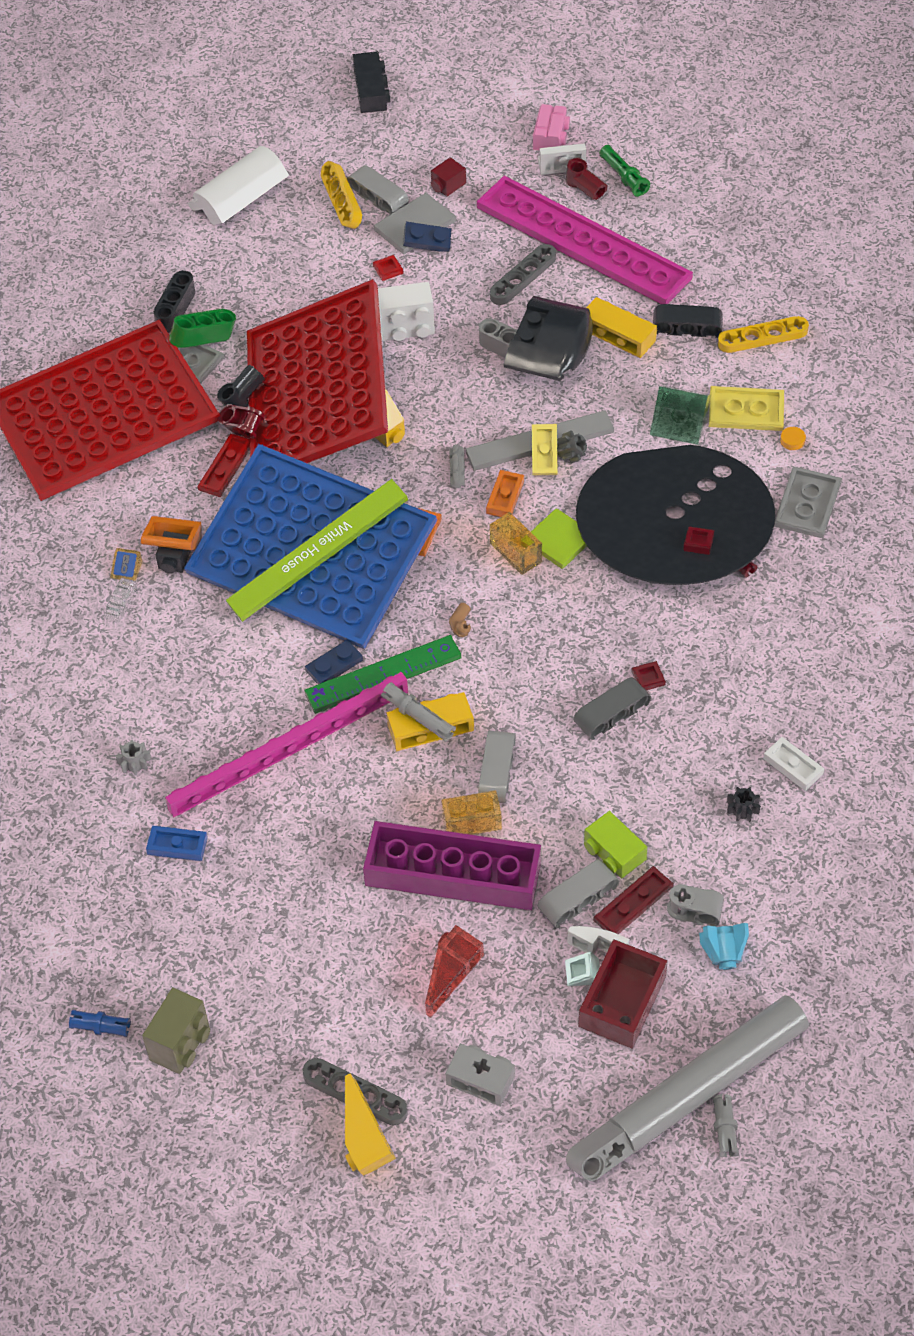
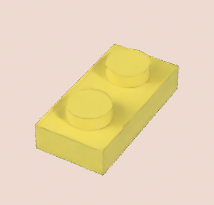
M532 424V475H558L557 424Z

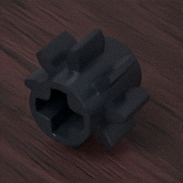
M736 787L735 794H728L727 803L729 804L727 813H733L736 816V821L747 819L750 822L753 813H760V795H755L751 791V787L741 789Z

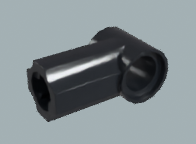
M248 365L233 383H227L219 389L217 398L224 406L232 404L246 407L249 403V396L263 382L264 376L253 366Z

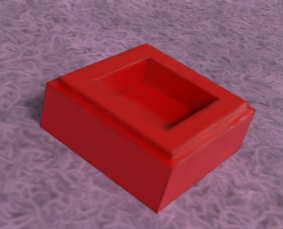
M394 255L373 262V267L382 281L404 274L402 266Z

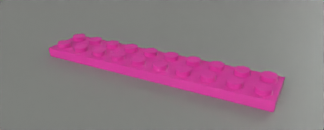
M505 175L477 200V208L545 244L552 245L556 250L660 304H669L693 278L692 271Z

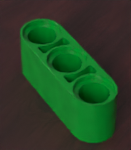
M215 309L176 316L169 341L176 347L186 348L229 340L236 321V315L228 309Z

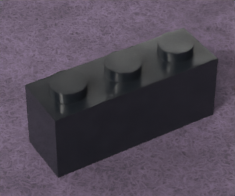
M378 51L352 54L360 112L387 111V103L391 101L389 89H385L388 88L387 75H382L385 73L384 60H380Z

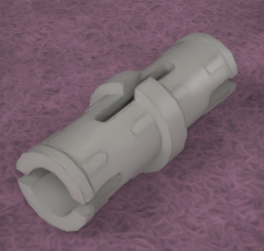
M719 1094L712 1098L716 1117L713 1125L714 1131L718 1133L720 1157H727L726 1152H729L730 1157H736L739 1155L735 1133L738 1125L733 1117L732 1096L725 1094V1100H723L722 1094Z

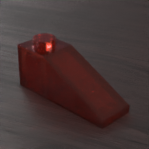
M457 925L450 932H445L438 941L437 953L425 1001L426 1015L430 1018L484 956V943Z

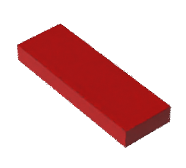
M230 433L198 484V490L221 497L248 454L250 439Z

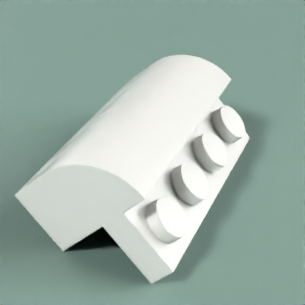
M259 146L193 193L194 199L188 205L193 211L203 209L213 225L221 224L289 175L273 151L265 146Z

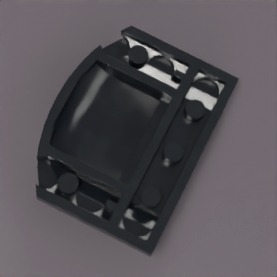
M533 296L527 303L526 312L514 339L510 341L504 361V368L557 381L564 379L562 373L569 369L574 371L582 362L589 349L593 331L590 310Z

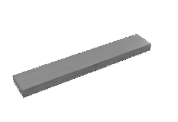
M606 410L557 423V439L562 437L563 433L572 430L574 435L579 433L585 440L614 433V426ZM532 430L466 448V455L473 471L531 456Z

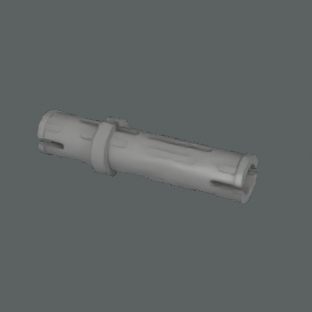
M392 682L383 689L384 692L381 696L398 707L400 713L403 715L408 714L445 742L453 736L456 727L419 703L414 695H408Z

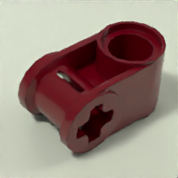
M229 404L224 406L219 412L218 421L235 435L255 439L257 436L256 430L260 422L265 420L266 416L253 407Z

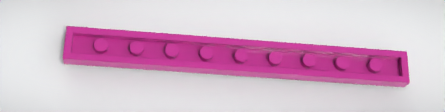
M402 672L395 676H389L380 684L363 690L359 695L349 700L340 702L336 707L325 713L317 714L310 721L293 727L289 732L279 737L270 739L259 748L247 751L242 757L221 765L217 770L208 775L198 777L191 784L175 789L170 795L165 797L169 812L174 818L390 703V701L381 696L386 685L392 682L403 692L408 693L407 678Z

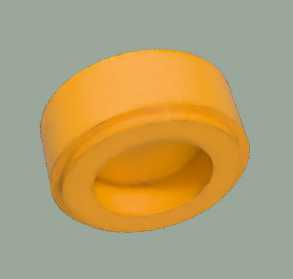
M787 427L781 432L780 442L784 448L799 450L804 446L806 434L802 429Z

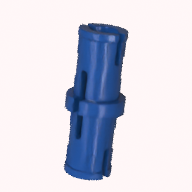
M73 1009L71 1016L74 1017L69 1018V1028L94 1031L95 1035L108 1033L127 1037L129 1032L127 1028H130L131 1025L130 1018L108 1016L102 1011H98L95 1014Z

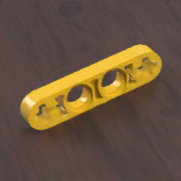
M327 161L322 166L321 179L341 224L348 228L356 229L362 221V211L341 165Z
M794 316L726 330L719 334L718 348L723 352L732 353L800 339L807 335L809 323L804 317ZM777 330L781 334L774 336L769 334V331ZM755 335L758 339L748 340L746 336Z

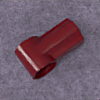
M580 158L569 160L566 171V184L570 187L579 188L593 200L602 197L607 191L608 185L587 169L588 165L585 160Z

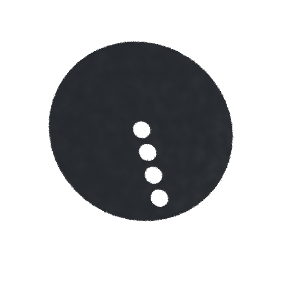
M682 445L623 453L606 462L590 476L580 491L576 506V521L580 535L587 547L597 558L612 569L629 577L650 583L690 585L725 577L753 561L763 551L773 533L775 505L768 487L746 464L714 449L696 445ZM717 466H727L731 469L732 473L727 477H718L713 473V470ZM703 479H710L716 483V487L713 490L704 491L697 484ZM686 493H696L700 496L701 500L697 504L689 505L682 501V496ZM677 506L682 508L685 514L681 518H670L667 516L666 510ZM688 527L714 530V538L709 555L684 551Z

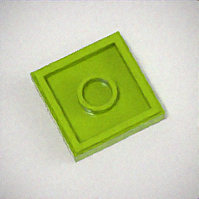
M557 508L523 538L525 545L561 569L565 568L587 547L578 530L577 521Z

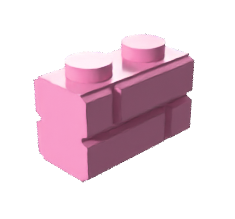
M546 104L540 106L533 133V150L566 144L567 132L565 130H569L570 116H567V108L565 106L553 107Z

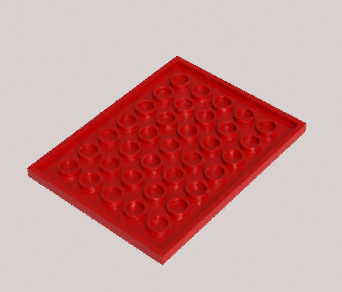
M373 279L247 330L248 365L253 366L264 376L263 382L249 396V407L261 411L266 416L265 420L260 422L256 430V438L250 439V457L258 444L302 462L310 463L388 433L378 285Z
M160 319L0 389V430L40 501L218 422L219 412L179 349L170 343V335Z

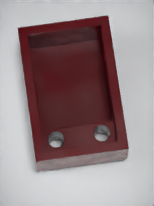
M613 939L579 1009L578 1027L633 1049L666 978L668 960Z

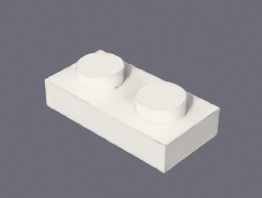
M783 737L764 753L763 759L804 791L810 788L824 773L822 766Z

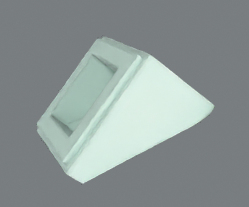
M587 952L565 960L567 986L591 985L600 968L599 958L593 953Z

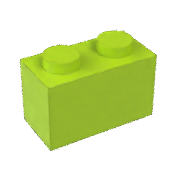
M610 810L584 829V846L586 850L593 856L597 854L613 874L616 873L621 879L647 860L648 847Z

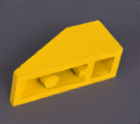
M351 1074L345 1076V1145L349 1153L345 1155V1158L353 1172L358 1169L364 1176L395 1160L396 1157L356 1079Z

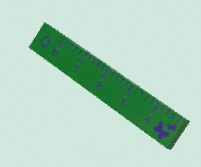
M448 635L307 688L304 692L314 714L337 706L342 701L359 695L367 688L380 684L389 676H395L402 672L409 679L462 659V656L452 636Z

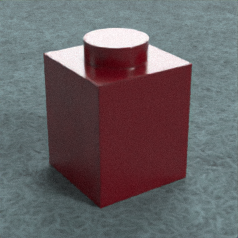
M451 157L431 170V186L433 190L437 193L441 192L446 197L467 183L466 168Z

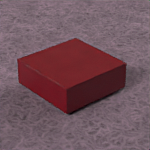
M688 527L684 551L709 555L714 538V530Z
M657 661L632 667L631 669L634 678L646 691L666 685Z

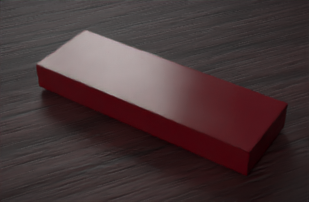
M652 866L593 917V921L603 930L619 934L673 888L674 883L655 866Z

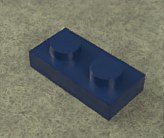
M406 221L403 246L449 252L452 228Z
M345 640L307 664L305 671L317 684H321L337 678L363 661V656L349 640Z

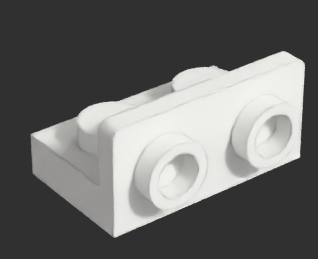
M585 144L540 148L538 163L541 175L566 172L568 161L573 158H580L586 161Z

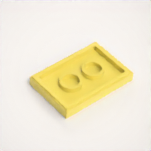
M711 386L709 427L783 431L784 390Z

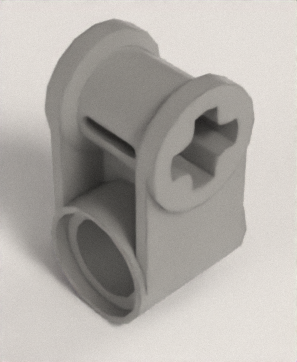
M685 884L676 885L671 889L667 912L672 918L697 923L704 926V923L715 927L719 925L724 896L721 893Z

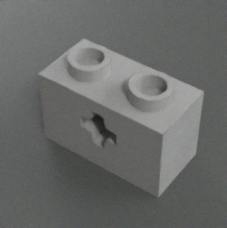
M460 1043L445 1073L446 1085L501 1107L515 1078V1065L505 1057H494L484 1053L477 1046H466Z

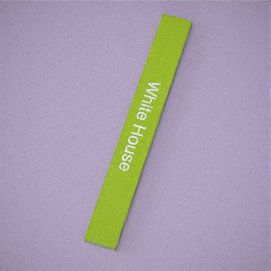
M390 479L226 599L227 604L243 622L408 500L407 495L393 479Z

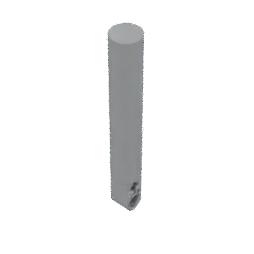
M787 995L782 996L572 1146L566 1155L567 1166L588 1181L598 1179L808 1029L809 1023L804 1011L794 999Z

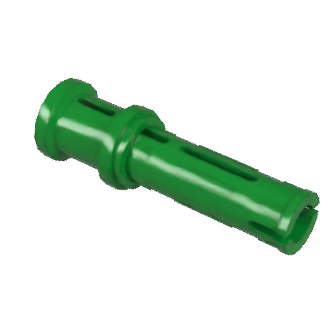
M605 145L600 149V157L621 176V182L632 189L634 196L639 197L648 192L650 181L645 177L643 178L636 167H630L610 145Z

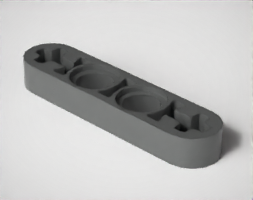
M543 244L534 249L490 288L491 302L496 305H504L511 301L556 261V249L549 244ZM528 266H533L537 269L534 271H527L525 268ZM518 279L521 281V283L512 284L510 283V281Z
M312 1058L304 1064L303 1078L309 1086L345 1103V1092L336 1091L334 1084L339 1080H345V1076L351 1074L356 1079L363 1094L371 1092L376 1095V1101L369 1105L376 1119L392 1126L399 1125L406 1120L408 1115L407 1104L401 1097L323 1059ZM318 1067L321 1068L322 1075L329 1078L328 1085H325V1077L316 1075L315 1078H312L310 1070L315 1071ZM382 1098H385L384 1104L389 1108H394L398 1105L400 1114L395 1113L393 1116H390L389 1109L381 1105Z

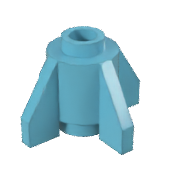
M748 923L721 927L704 926L703 932L699 933L701 946L711 959L712 964L719 965L720 970L737 968L736 963L742 962V954L749 937Z

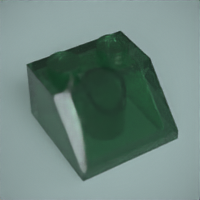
M666 385L659 386L650 435L698 445L707 417L711 394Z

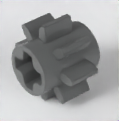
M571 430L563 433L562 437L557 439V454L564 461L569 459L572 464L580 461L581 457L586 455L587 443L585 438L579 433L574 435Z

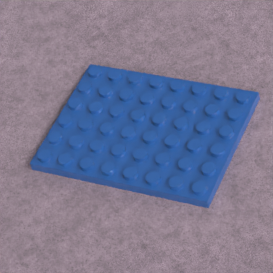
M258 444L184 570L187 574L235 594L362 501L374 490ZM403 503L264 607L343 641L349 640L351 644L365 650L436 524V516Z

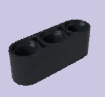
M186 270L176 272L154 308L155 321L160 319L168 333H171L174 318L185 314L195 296L196 291L191 272Z
M660 304L654 308L653 324L657 325V335L658 333H667V335L674 336L688 334L692 337L715 336V338H718L722 332L723 312L717 307Z

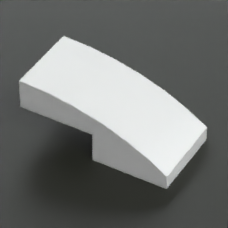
M570 926L567 943L585 953L591 952L594 954L597 948L607 952L613 939L628 945L630 939L599 928Z

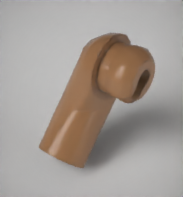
M460 603L449 619L450 627L458 637H466L471 630L470 624L467 625L465 618L471 611L470 606L466 603Z

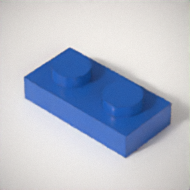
M152 825L146 847L147 855L202 861L208 839L207 832Z

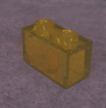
M508 512L489 524L490 544L521 575L542 562V542L513 514Z
M496 790L441 799L445 831L473 835L502 830L501 810Z

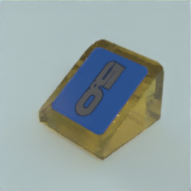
M116 548L110 577L136 582L143 562L141 553L135 550Z

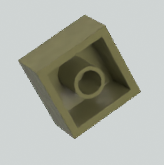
M174 987L171 988L142 1035L150 1061L177 1074H181L184 1067L189 1068L192 1065L196 1056L195 1049L199 1043L203 1044L206 1042L211 1030L204 1002Z

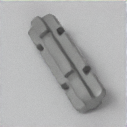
M455 444L449 449L451 487L461 488V486L465 485L464 448Z

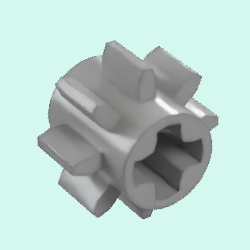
M131 740L124 746H119L121 754L116 755L117 763L121 765L123 773L129 770L134 775H137V771L148 769L146 761L151 760L150 751L146 750L144 742L139 744Z

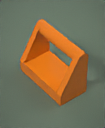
M151 516L141 536V544L195 550L202 539L201 522ZM164 531L189 535L187 540L162 536Z

